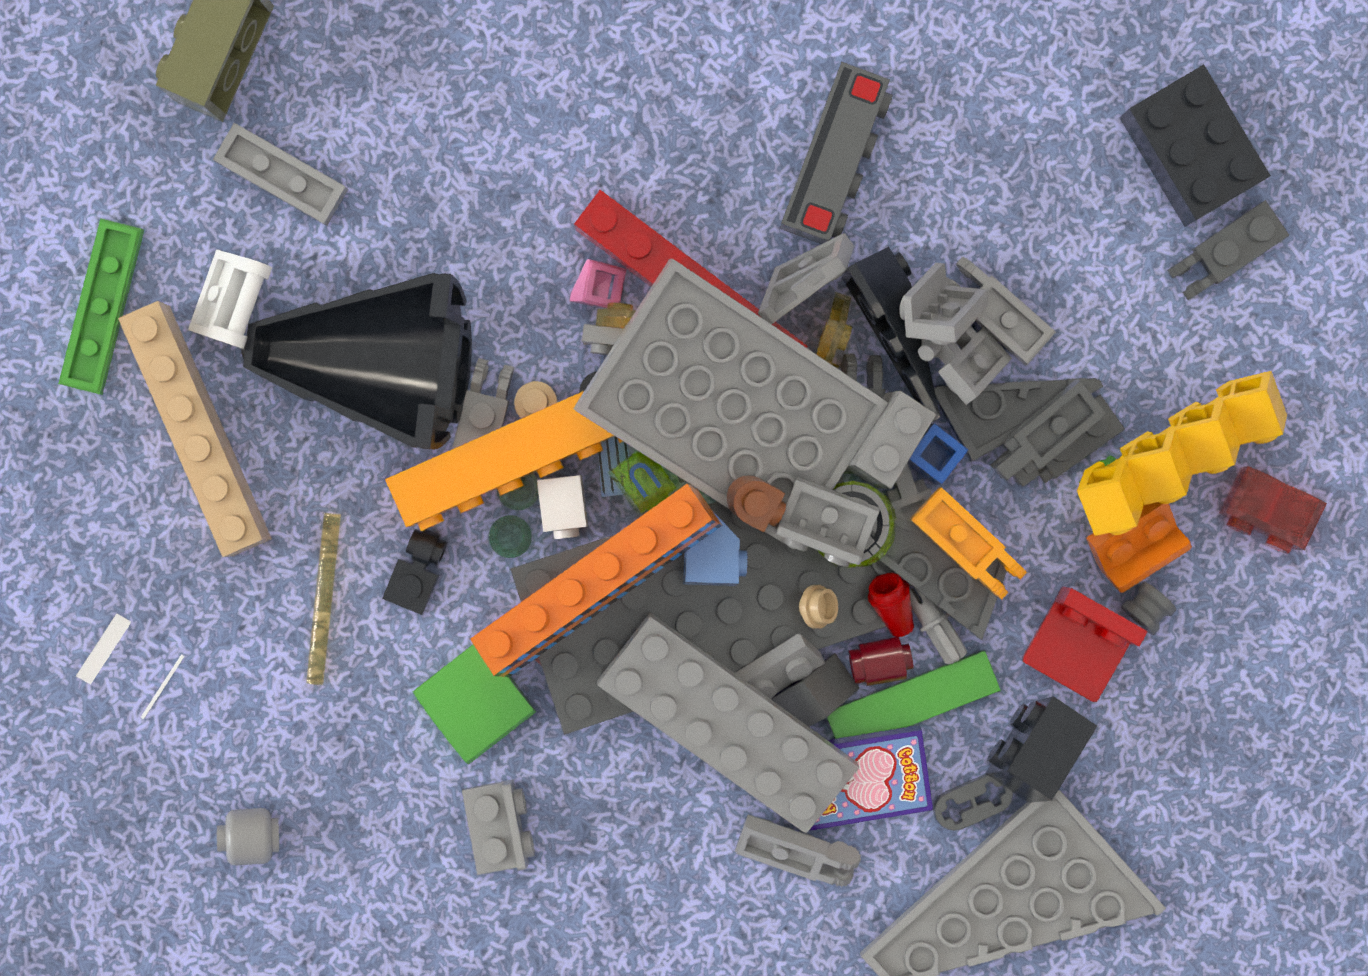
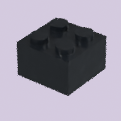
M1054 696L1030 702L1028 706L1023 703L1010 720L1009 724L1014 728L1006 741L999 740L987 758L991 765L985 774L1011 790L1027 803L1053 800L1097 728V725Z

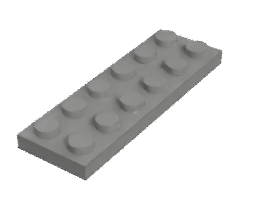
M651 612L597 680V685L805 834L859 769L857 761Z

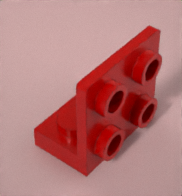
M1062 586L1022 656V662L1086 699L1097 702L1129 645L1140 647L1148 631L1073 588Z

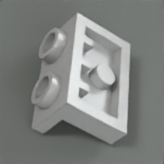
M512 779L462 789L477 875L517 868L518 871L527 869L529 865L528 857L535 856L531 831L523 832L520 815L527 814L523 788L515 789L514 780Z

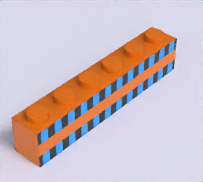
M685 484L470 638L493 676L510 677L723 525L699 490L689 484Z

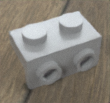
M935 263L902 297L900 317L902 320H905L906 337L931 340L932 343L938 345L956 343L988 306L987 289L947 286L945 264Z
M797 477L776 534L782 536V542L792 548L807 551L808 547L824 552V558L834 564L848 567L851 562L860 565L864 549L880 508Z

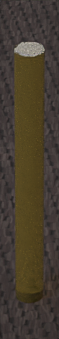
M324 513L307 684L323 685L341 514Z

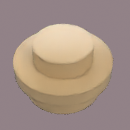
M539 381L523 385L516 393L514 400L515 410L521 419L558 403L553 389Z
M810 585L806 588L800 599V614L805 623L814 629L823 628L827 624L834 622L838 614V600L835 593L822 585Z

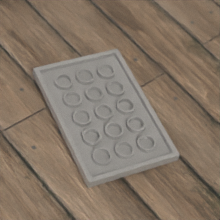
M670 258L573 409L729 508L727 492L730 485L739 477L746 475L756 476L783 491L785 495L782 502L786 504L797 477L833 490L889 403ZM779 523L774 527L768 524L765 532L782 542L783 537L776 534Z

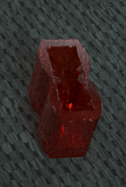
M1245 466L1240 468L1219 514L1229 518L1226 524L1228 527L1249 536L1255 530L1268 537L1265 542L1266 545L1285 554H1290L1292 549H1306L1327 503L1304 491L1289 486L1264 472Z

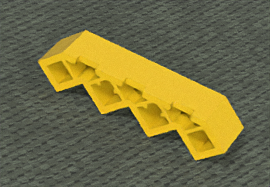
M1272 371L1226 382L1216 389L1217 398L1205 405L1194 402L1168 418L1171 426L1159 434L1153 435L1152 432L1147 431L1121 447L1122 456L1105 466L1103 462L1098 461L1085 469L1077 493L1094 535L1106 533L1120 535L1130 531L1132 528L1137 527L1144 505L1156 502L1170 504L1186 496L1193 474L1202 472L1216 474L1223 472L1235 465L1241 444L1250 442L1264 444L1283 435L1287 413Z

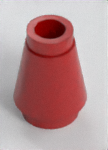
M885 573L873 579L869 585L868 601L892 636L903 637L910 634L914 629L909 584L895 573Z

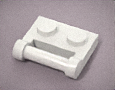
M216 250L188 330L244 349L248 338L244 336L263 280L269 279L272 267L249 258Z

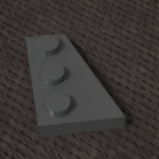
M889 515L887 538L879 551L873 556L982 640L998 597L978 579H973L914 523ZM995 559L986 571L1003 584L1007 571Z

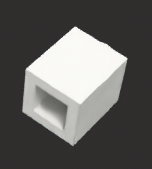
M582 475L537 480L543 532L553 531L554 539L580 536L579 528L588 527Z

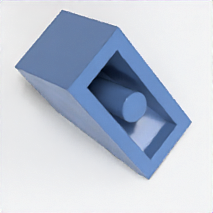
M717 515L716 517L723 526L684 553L683 584L736 586L739 584V576L746 577L747 550H740V539Z

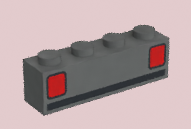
M841 61L779 229L819 244L829 241L831 237L835 238L842 234L848 218L847 214L841 212L846 196L855 199L863 178L862 174L856 172L861 156L867 159L870 158L878 137L877 134L871 132L876 117L885 118L893 97L892 94L886 92L890 79Z

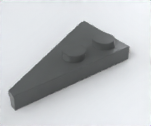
M1096 378L989 384L978 397L967 405L948 386H937L934 390L938 406L959 442L968 449L966 454L972 462L1001 446L1013 431L1073 381L1080 380L1091 394L1104 386L1100 379L1097 380Z

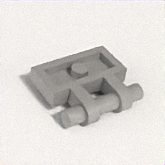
M970 326L956 343L938 345L932 343L931 340L922 339V346L918 349V354L924 361H931L934 357L940 358L945 365L938 373L946 381L949 389L957 394L966 405L978 397L1012 359L984 327L976 332Z

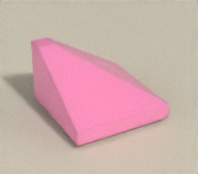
M587 259L571 292L570 302L619 311L627 269ZM612 275H615L611 298L607 299Z

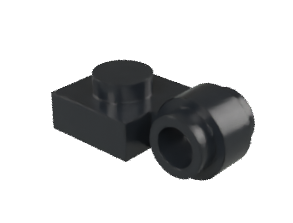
M417 529L414 530L406 548V553L413 555V564L398 559L382 599L420 615L424 614L439 574L427 570L426 567L430 563L439 565L448 543L441 539V534L428 529L423 530V532Z

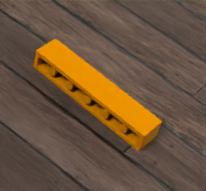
M584 391L393 475L385 479L405 526L411 527L418 524L420 531H423L445 521L441 514L443 512L458 507L461 514L484 504L482 495L495 489L498 490L500 496L524 486L521 480L522 477L536 471L539 478L550 475L564 468L561 460L577 454L580 461L603 451L601 442L615 436L573 409Z

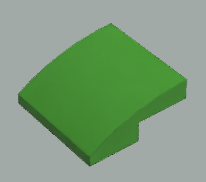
M471 645L412 691L438 729L468 765L536 713V710L511 677L493 676L474 645Z

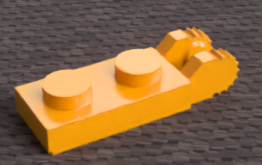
M939 487L910 518L922 532L973 579H978L1001 600L1008 592L998 579L993 578L986 571L988 566L997 559L1013 577L1021 580L1027 573L1004 550L1006 547L942 487Z

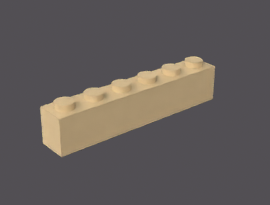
M156 301L118 318L222 557L235 556L271 540L270 533L170 306Z

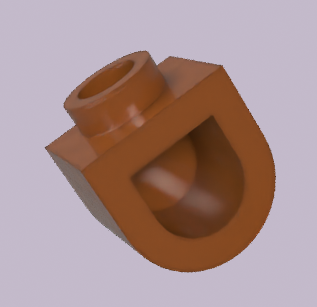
M746 475L739 477L728 489L727 504L732 513L743 522L762 532L766 530L768 524L773 527L776 526L786 510V503L782 502L785 493L756 476Z

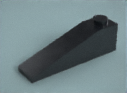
M887 247L849 266L841 278L913 399L936 414L932 421L934 422L940 418L929 363L922 360L918 354V349L922 346V339L907 338L905 320H902L900 317L902 297L912 288L907 278L912 272L902 254L898 252L894 255L890 247Z

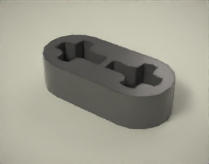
M984 774L939 795L934 802V817L947 830H961L1004 811L1012 802L1013 792L1003 786L1004 792L998 795L999 803L993 804L989 799L976 803L975 797L987 791L985 784L988 782H992L996 787L1002 786L998 781ZM952 799L956 804H962L969 800L971 806L959 812L960 820L954 822L951 817L943 818L942 812L947 809L946 801Z

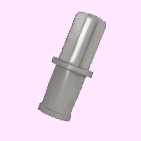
M911 588V606L923 626L920 628L921 633L926 631L946 664H952L963 658L967 654V649L947 617L950 615L944 613L940 607L916 589L923 600L921 602L914 589Z

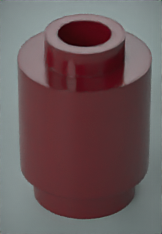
M899 637L858 644V649L848 650L855 684L865 682L867 687L907 679V670L914 669L909 643L901 645Z

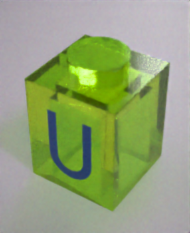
M638 450L608 471V474L636 513L651 510L669 497L668 494L676 489V486L661 465Z

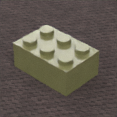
M193 0L187 15L182 14L175 25L173 36L176 40L169 55H163L158 63L156 86L177 103L223 122L274 5L270 0Z

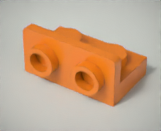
M1159 502L1144 505L1137 527L1124 534L1112 535L1106 533L1095 536L1092 533L1086 537L1098 567L1120 593L1127 591L1192 548L1190 540L1177 527L1170 505L1160 504Z

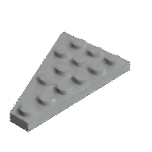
M1058 790L1052 801L1026 802L860 952V955L878 976L940 975L939 973L966 965L969 967L1003 958L1004 955L1009 953H1021L1032 950V947L1060 939L1065 941L1094 933L1098 929L1107 926L1126 924V921L1147 915H1159L1166 908L1067 797Z

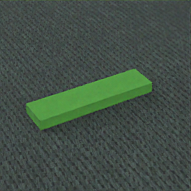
M100 218L58 384L103 395L120 328L118 318L122 317L144 234L143 229Z
M981 650L963 657L952 664H945L840 705L827 717L835 739L909 727L1001 690L986 651Z

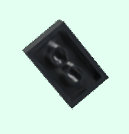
M1204 64L1132 106L1120 117V120L1184 227L1271 176Z

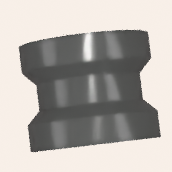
M1143 581L1138 587L1137 596L1133 600H1126L1121 606V609L1151 635H1155L1160 629L1159 623L1164 617L1172 616L1177 610L1167 597L1146 581Z

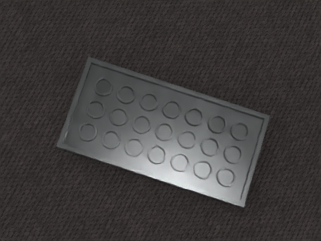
M842 476L840 477L839 481L837 482L833 490L838 487L845 486ZM718 501L708 504L715 514L740 539V550H747L746 577L739 576V584L736 586L683 584V553L538 656L563 734L565 735L634 712L597 685V680L650 612L734 673L796 634H801L814 647L821 649L886 627L868 601L869 585L875 579L870 560L861 561L860 565L850 563L848 567H844L824 558L825 553L808 547L807 551L795 548L793 550L765 531L762 532L743 522L729 508ZM614 535L511 568L510 571L520 601L522 602ZM810 585H822L826 589H831L838 600L836 619L823 628H810L800 614V599L806 588Z

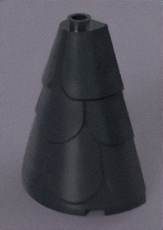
M431 273L374 291L368 289L326 304L315 302L248 324V338L244 349H241L244 359L243 367L304 400L317 401L352 421L362 422L410 447L439 449L451 438L450 432L446 431L449 424L458 423L460 420L469 385L472 356L471 322L462 317L460 306L466 305L467 300L459 281L452 274Z

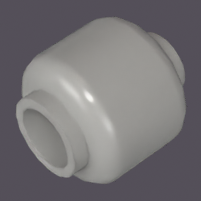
M266 808L231 810L226 816L225 825L217 826V852L226 851L228 862L235 866L268 863L272 858V853L279 852L278 818H272L271 813Z

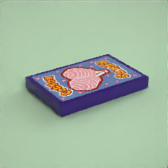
M920 725L828 740L857 761L859 769L809 831L933 810L923 734Z

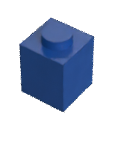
M933 423L930 424L908 460V465L932 484L941 485L964 457L968 449Z

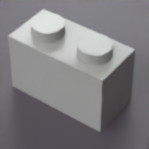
M902 391L885 393L882 399L889 404L846 468L877 489H891L936 416L934 412Z

